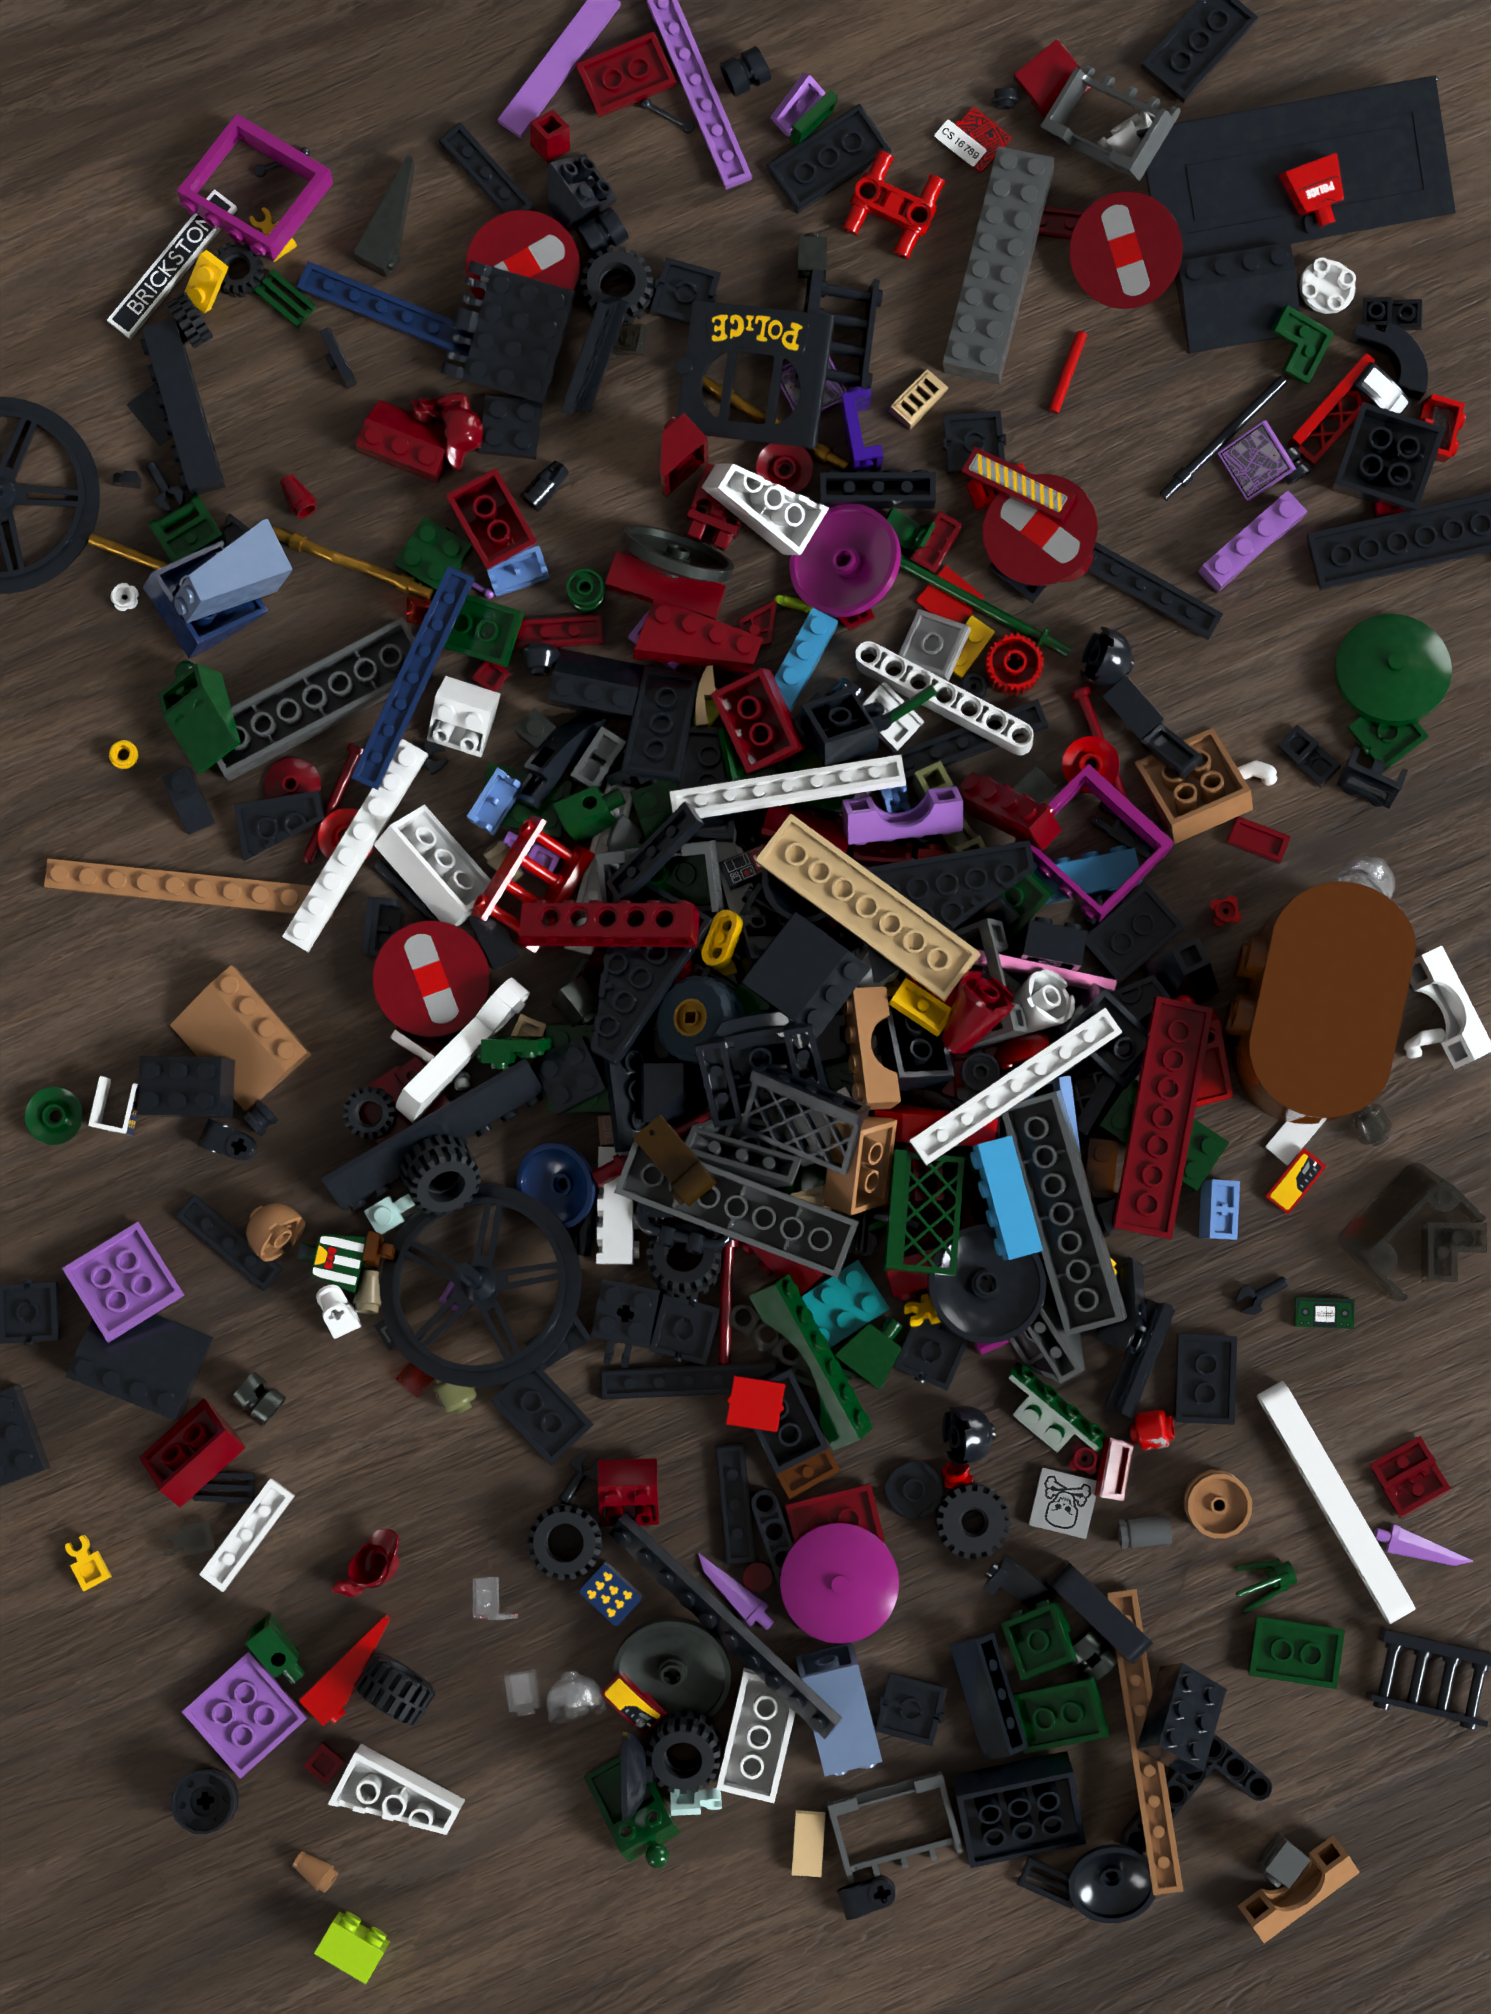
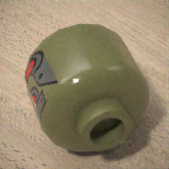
M435 1380L437 1385L433 1388V1393L444 1412L455 1411L456 1415H459L472 1408L470 1402L477 1395L474 1388L451 1385Z

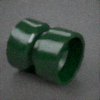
M579 569L569 576L566 589L571 606L581 613L597 611L605 600V589L600 575L591 569Z

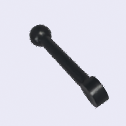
M649 98L641 100L640 104L643 109H651L680 125L685 133L693 131L694 124L691 121H682L653 105Z
M307 147L300 149V152L307 156L310 155V150ZM273 162L266 166L257 165L254 168V173L257 177L261 178L266 175L267 171L279 167L281 164Z

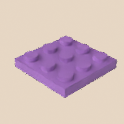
M136 1222L62 1268L108 1343L184 1296L139 1222Z
M251 1651L246 1653L182 1711L240 1779L308 1718L305 1712Z

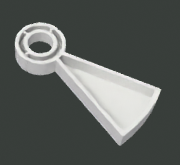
M512 977L505 981L487 1000L476 1017L403 1088L397 1100L396 1109L413 1124L416 1123L476 1055L481 1039L494 1036L509 1022L515 1013L519 1014L526 1005L524 1002L528 999L530 992Z

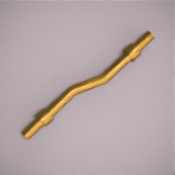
M705 375L703 387L715 394L716 399L721 401L723 385ZM732 389L730 404L764 424L766 412L734 393L735 390ZM777 418L775 419V424L782 422ZM817 442L816 449L810 450L814 453L815 458L824 463L827 461L843 472H846L850 466L849 461L834 453L833 448L824 442L821 444Z
M276 526L272 528L277 539L289 544L291 549L299 552L306 551L329 562L369 574L395 585L397 590L406 594L411 592L428 600L433 594V589L414 582V578L403 573L398 575L372 563L335 552L307 540V536L295 532L292 534Z

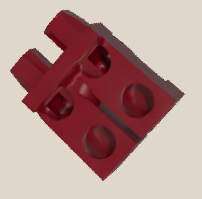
M706 463L687 515L689 523L686 536L701 542L705 529L715 532L711 546L726 551L732 539L736 540L743 521L701 488L714 468V465Z

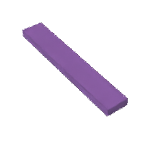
M587 0L498 118V123L522 139L530 128V122L540 115L576 64L620 8L621 2L618 0Z

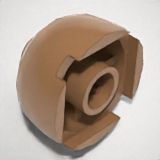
M273 1203L264 1207L260 1206L250 1215V1221L246 1230L248 1244L253 1252L263 1261H272L285 1253L282 1248L289 1241H291L292 1246L298 1241L304 1231L305 1221L298 1212L286 1204Z

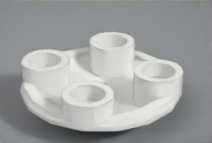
M1323 257L1318 258L1301 275L1299 283L1301 297L1306 305L1316 312L1324 314L1338 313L1345 309L1353 300L1356 289V275L1340 262Z

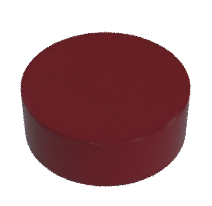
M753 1562L745 1568L743 1581L751 1591L762 1592L772 1583V1571L765 1563Z

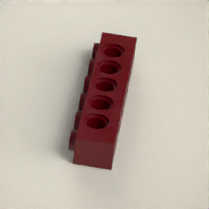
M533 900L532 903H522L519 937L526 946L697 947L700 913L694 904L685 900H677L674 904H663L657 900H648L645 903H634L629 900H619L617 903H605L601 900H590L588 903H577L573 900H561L560 903ZM558 918L554 925L547 926L551 919ZM587 918L583 925L575 926L579 919ZM615 918L612 925L604 926L608 919ZM644 918L641 925L632 926L635 920ZM665 919H673L670 925L661 927Z

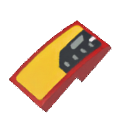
M1303 1147L1287 1166L1281 1177L1266 1193L1265 1197L1289 1215L1327 1165Z

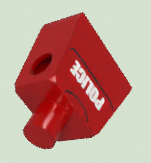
M1337 153L1279 174L1287 193L1300 215L1314 211L1319 227L1336 221L1331 204L1344 200Z

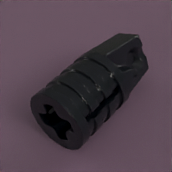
M554 460L547 468L538 473L536 478L530 482V485L521 492V498L531 508L539 512L547 501L553 497V494L558 491V488L569 474L568 469L562 463Z
M768 808L740 813L735 841L738 847L745 851L756 847Z

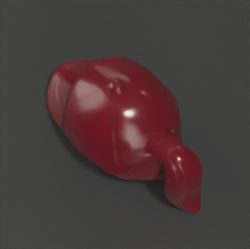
M454 392L438 398L432 397L431 401L435 403V406L443 409L442 418L446 424L444 433L447 438L446 458L454 469L461 471L466 454L479 448L482 444L483 424L480 418L470 410L469 399L464 393Z
M381 1529L373 1533L350 1560L347 1580H338L332 1586L331 1592L340 1593L348 1597H356L366 1588H376L387 1583L395 1575L400 1565V1559L397 1554L399 1547L398 1534L390 1529Z

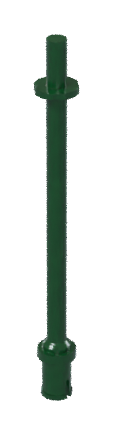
M901 553L900 569L1036 641L1035 647L1039 646L1040 649L1043 645L1065 658L1069 655L1072 648L1049 636L1050 628L1046 627L1041 632L909 561Z

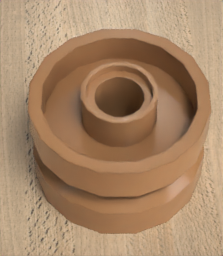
M1209 1469L1197 1474L1188 1483L1183 1494V1508L1187 1518L1202 1534L1212 1538H1229L1238 1534L1247 1526L1252 1515V1498L1247 1487L1233 1474L1224 1470ZM1222 1500L1224 1502L1223 1506L1215 1510L1214 1502Z

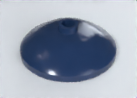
M550 1142L533 1148L523 1158L517 1174V1190L536 1198L547 1206L567 1229L579 1224L589 1214L595 1199V1180L591 1173L590 1165L580 1152L567 1144ZM564 1179L567 1180L568 1187L565 1186Z

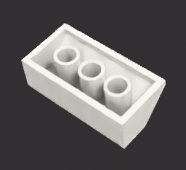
M426 805L389 825L374 844L384 858L441 922L455 926L465 922L468 917L472 916L471 912L474 909L473 904L476 898L481 893H484L491 881Z

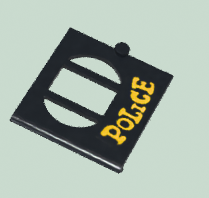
M693 300L686 357H679L674 365L675 370L683 375L677 417L679 418L685 413L705 436L804 447L807 450L816 449L835 316ZM727 353L719 416L716 418L705 404L703 380L713 361ZM738 353L774 356L764 424L728 420ZM787 359L794 366L798 374L800 396L793 412L784 421L775 424L783 363Z

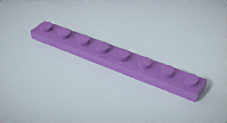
M646 0L725 190L752 180L748 165L678 0Z

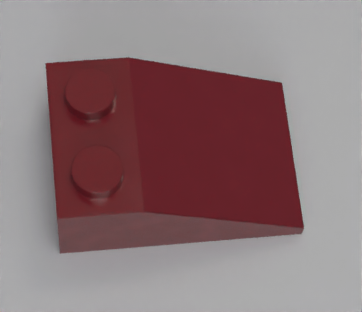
M497 468L446 494L452 511L486 570L499 565L538 543Z

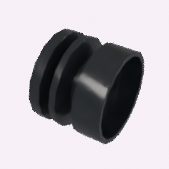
M203 1768L186 1775L177 1783L171 1801V1809L175 1820L183 1829L193 1834H209L221 1829L234 1818L239 1807V1791L235 1781L227 1773L217 1768ZM205 1792L208 1793L209 1797H214V1802L209 1805V1808H207L206 1803H201L200 1798L205 1796Z

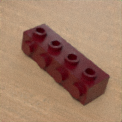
M624 550L623 553L615 552L605 582L607 590L651 604L655 597L716 621L726 593V586L722 585V582H704L682 577H668L662 573V570L647 564L628 550Z
M972 772L957 788L963 799V807L969 815L1021 841L1030 840L1032 846L1042 851L1062 831L1054 818V810L1044 802L1039 804L1026 793H1016L1007 784L1000 785L988 775L983 777Z

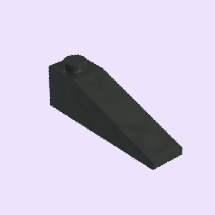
M409 155L406 156L353 252L357 263L384 277H387L390 270L394 271L401 258L399 253L415 171L413 158Z

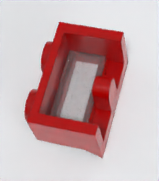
M1431 394L1423 400L1418 420L1446 428L1435 458L1436 461L1444 463L1451 457H1454L1458 450L1459 440H1456L1458 430L1462 429L1466 419V413H1463L1465 403Z

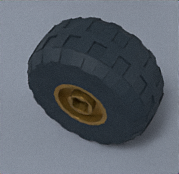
M688 976L677 981L662 999L657 1010L656 1026L661 1043L671 1055L688 1063L699 1064L695 1044L711 1039L722 1020L743 1016L744 1008L736 991L725 982L708 976Z

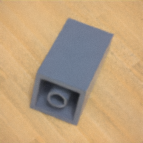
M265 519L259 522L188 575L174 597L176 611L179 615L183 616L186 623L267 596L279 590L293 569L269 520Z
M853 1642L795 1656L800 1678L842 1717L841 1721L826 1739L813 1730L824 1775L841 1776L847 1773L848 1770L856 1768L869 1769L877 1763L883 1762Z

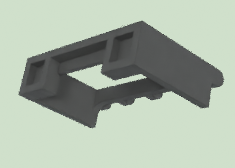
M1087 66L1083 72L1075 67L1041 124V129L1051 139L1140 181L1177 120L1180 108L1173 106L1168 112L1161 107L1159 111L1157 110L1160 104L1159 98L1153 96L1147 104L1134 99L1137 94V88L1129 86L1125 94L1112 88L1115 82L1114 77L1108 75L1100 83L1092 79L1095 73L1093 67ZM1087 86L1155 117L1131 158L1114 149L1111 152L1074 134L1068 127L1064 126Z
M716 839L686 842L673 856L705 854L711 904L695 907L701 912L712 911L717 914L724 910ZM639 848L604 851L596 854L601 900L605 903H613V894L606 884L612 876L610 864L625 863Z
M986 918L952 931L964 941L981 935L990 977L992 976L1006 986L998 952L1009 949L1002 921ZM1012 1003L1015 1004L1013 1010L1001 1021L1003 1028L986 1034L966 1053L971 1054L1029 1033L1022 1004Z
M941 1770L827 1802L849 1884L855 1883L854 1871L872 1866L874 1876H880L878 1864L899 1858L901 1859L903 1869L909 1868L907 1856L928 1850L931 1860H938L935 1848L954 1844L957 1854L963 1853ZM936 1788L940 1789L952 1836L852 1864L849 1863L837 1816L857 1811L859 1807L913 1792L918 1794Z

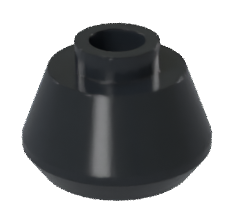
M532 643L524 646L521 650V656L525 668L531 671V675L548 676V672L554 670L560 652L556 646L551 644Z

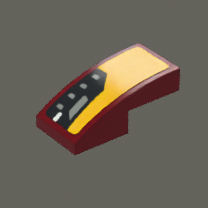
M624 1671L619 1673L600 1693L619 1714L645 1735L667 1715L648 1692L643 1694Z

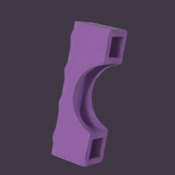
M1288 490L1206 561L1198 573L1218 593L1267 547L1301 521L1307 510Z
M956 786L929 789L923 800L915 808L903 813H888L881 810L875 805L871 796L842 800L843 832L848 845H864L875 841L891 842L908 837L922 838L925 835L933 834L949 835L953 832L963 831V799Z

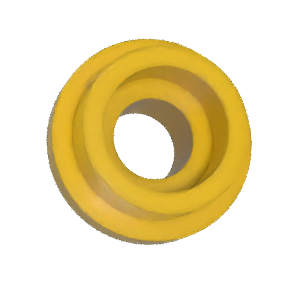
M120 740L111 746L109 759L115 767L129 769L138 760V750L130 741ZM124 750L128 751L129 757L126 760H121L119 757L120 753Z

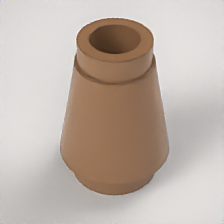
M303 1851L297 1856L292 1865L316 1891L321 1890L324 1893L331 1887L338 1876V1872L334 1870L333 1865Z

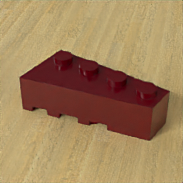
M654 597L636 643L633 659L657 660L659 663L668 664L669 662L681 663L691 667L713 665V669L751 674L763 638Z

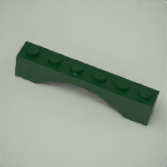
M789 1274L763 1285L749 1297L762 1321L785 1336L797 1348L808 1364L816 1381L820 1396L821 1414L819 1425L833 1451L862 1439L873 1429L869 1416L864 1412L854 1389L848 1383L840 1363L835 1359L825 1336L819 1330L813 1319L812 1312L807 1308L799 1293L797 1285Z

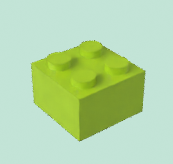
M346 1911L343 1914L339 1912L314 1954L366 1984L390 1941L386 1939L387 1935L380 1929L375 1927L369 1929L360 1924L361 1919L353 1913Z

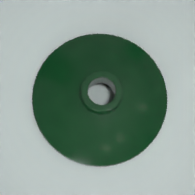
M47 1087L35 1093L28 1101L24 1115L25 1124L30 1134L36 1140L48 1145L63 1144L71 1140L79 1132L83 1123V1108L79 1099L69 1090L61 1087ZM55 1111H59L61 1114V1118L57 1122H54L51 1118L52 1113Z

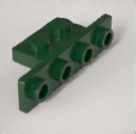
M1019 1362L1012 1367L1007 1377L1028 1394L1012 1414L1016 1419L1057 1453L1074 1434L1096 1452L1102 1448L1105 1443L1104 1438H1107V1435L1104 1434L1100 1426L1086 1419L1076 1406L1068 1404L1052 1386L1046 1385L1037 1378L1029 1367L1023 1366Z

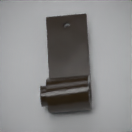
M661 1114L633 1137L671 1182V1186L674 1189L670 1193L681 1206L684 1203L691 1206L717 1184L711 1173Z

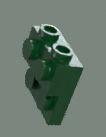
M662 780L653 785L650 784L630 791L645 840L673 814L669 791L678 790V782Z
M497 1035L481 1039V1044L478 1045L477 1058L481 1063H491L492 1069H506L525 1058L544 1055L545 1050L554 1048V1036Z
M1051 1599L1041 1601L1034 1605L1035 1610L1026 1613L1025 1609L1009 1615L1010 1620L1001 1623L1021 1680L1029 1679L1077 1659L1068 1635L1071 1629L1061 1602L1052 1603Z

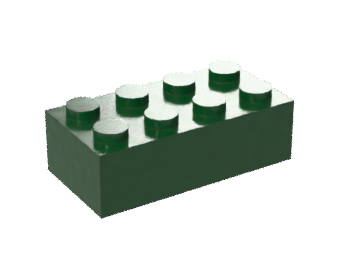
M1136 1079L1126 1089L1122 1087L1096 1126L1126 1148L1139 1082ZM1193 1119L1182 1185L1192 1192L1199 1189L1230 1143L1196 1119Z

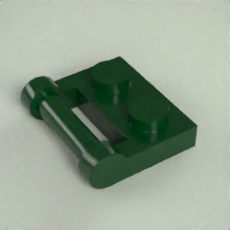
M197 493L190 497L191 501L158 521L154 519L148 523L172 563L208 547L224 537ZM193 512H199L200 515L167 536L165 535V529Z

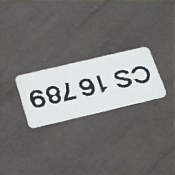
M947 120L934 135L935 138L972 167L976 165L987 151L950 120Z

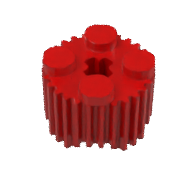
M1013 633L1010 636L1005 634L1003 639L999 638L990 647L985 658L984 672H986L985 677L989 678L988 683H991L992 689L997 693H1002L1003 695L1008 693V696H1011L1012 693L1015 696L1018 693L1023 695L1024 691L1029 692L1037 684L1044 667V657H1041L1043 652L1039 651V646L1035 647L1036 643H1031L1030 638L1026 640L1025 636H1020L1019 633L1016 636ZM1011 659L1016 660V664L1020 663L1021 666L1017 670L1008 667Z

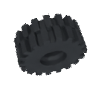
M970 1484L950 1490L946 1497L942 1498L940 1506L936 1511L935 1525L939 1538L952 1553L965 1559L973 1558L977 1560L985 1556H991L994 1554V1551L1003 1546L1002 1543L1009 1535L1008 1530L1011 1520L1009 1519L1010 1513L1008 1508L996 1492L983 1485ZM969 1510H977L984 1517V1526L977 1533H969L962 1527V1517Z

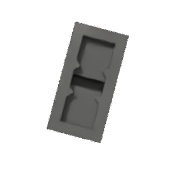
M601 727L570 774L572 780L585 789L592 786H597L601 789L607 780L606 776L613 771L624 754L627 745L626 741Z
M1277 1832L1256 1861L1262 1866L1260 1872L1265 1878L1278 1888L1283 1884L1289 1889L1311 1860L1299 1848Z

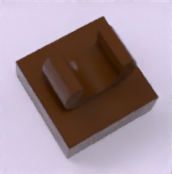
M368 1231L363 1261L367 1266L379 1267L380 1258L394 1260L396 1248H393L394 1245L384 1243V1238L380 1233Z

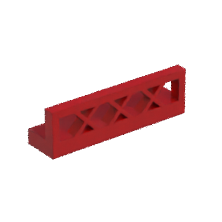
M1367 353L1288 442L1291 448L1297 446L1301 456L1312 466L1320 460L1357 417L1362 404V397L1357 389L1356 391L1350 390L1354 387L1353 383L1369 362H1375ZM1357 396L1358 408L1355 411L1342 412V399L1344 397ZM1337 406L1338 412H1332ZM1348 416H1350V417L1343 423V417H1348ZM1338 417L1339 429L1336 432L1324 433L1323 421L1325 418ZM1319 426V433H1313ZM1331 437L1325 444L1324 438ZM1320 438V450L1315 456L1302 447V444L1307 439Z

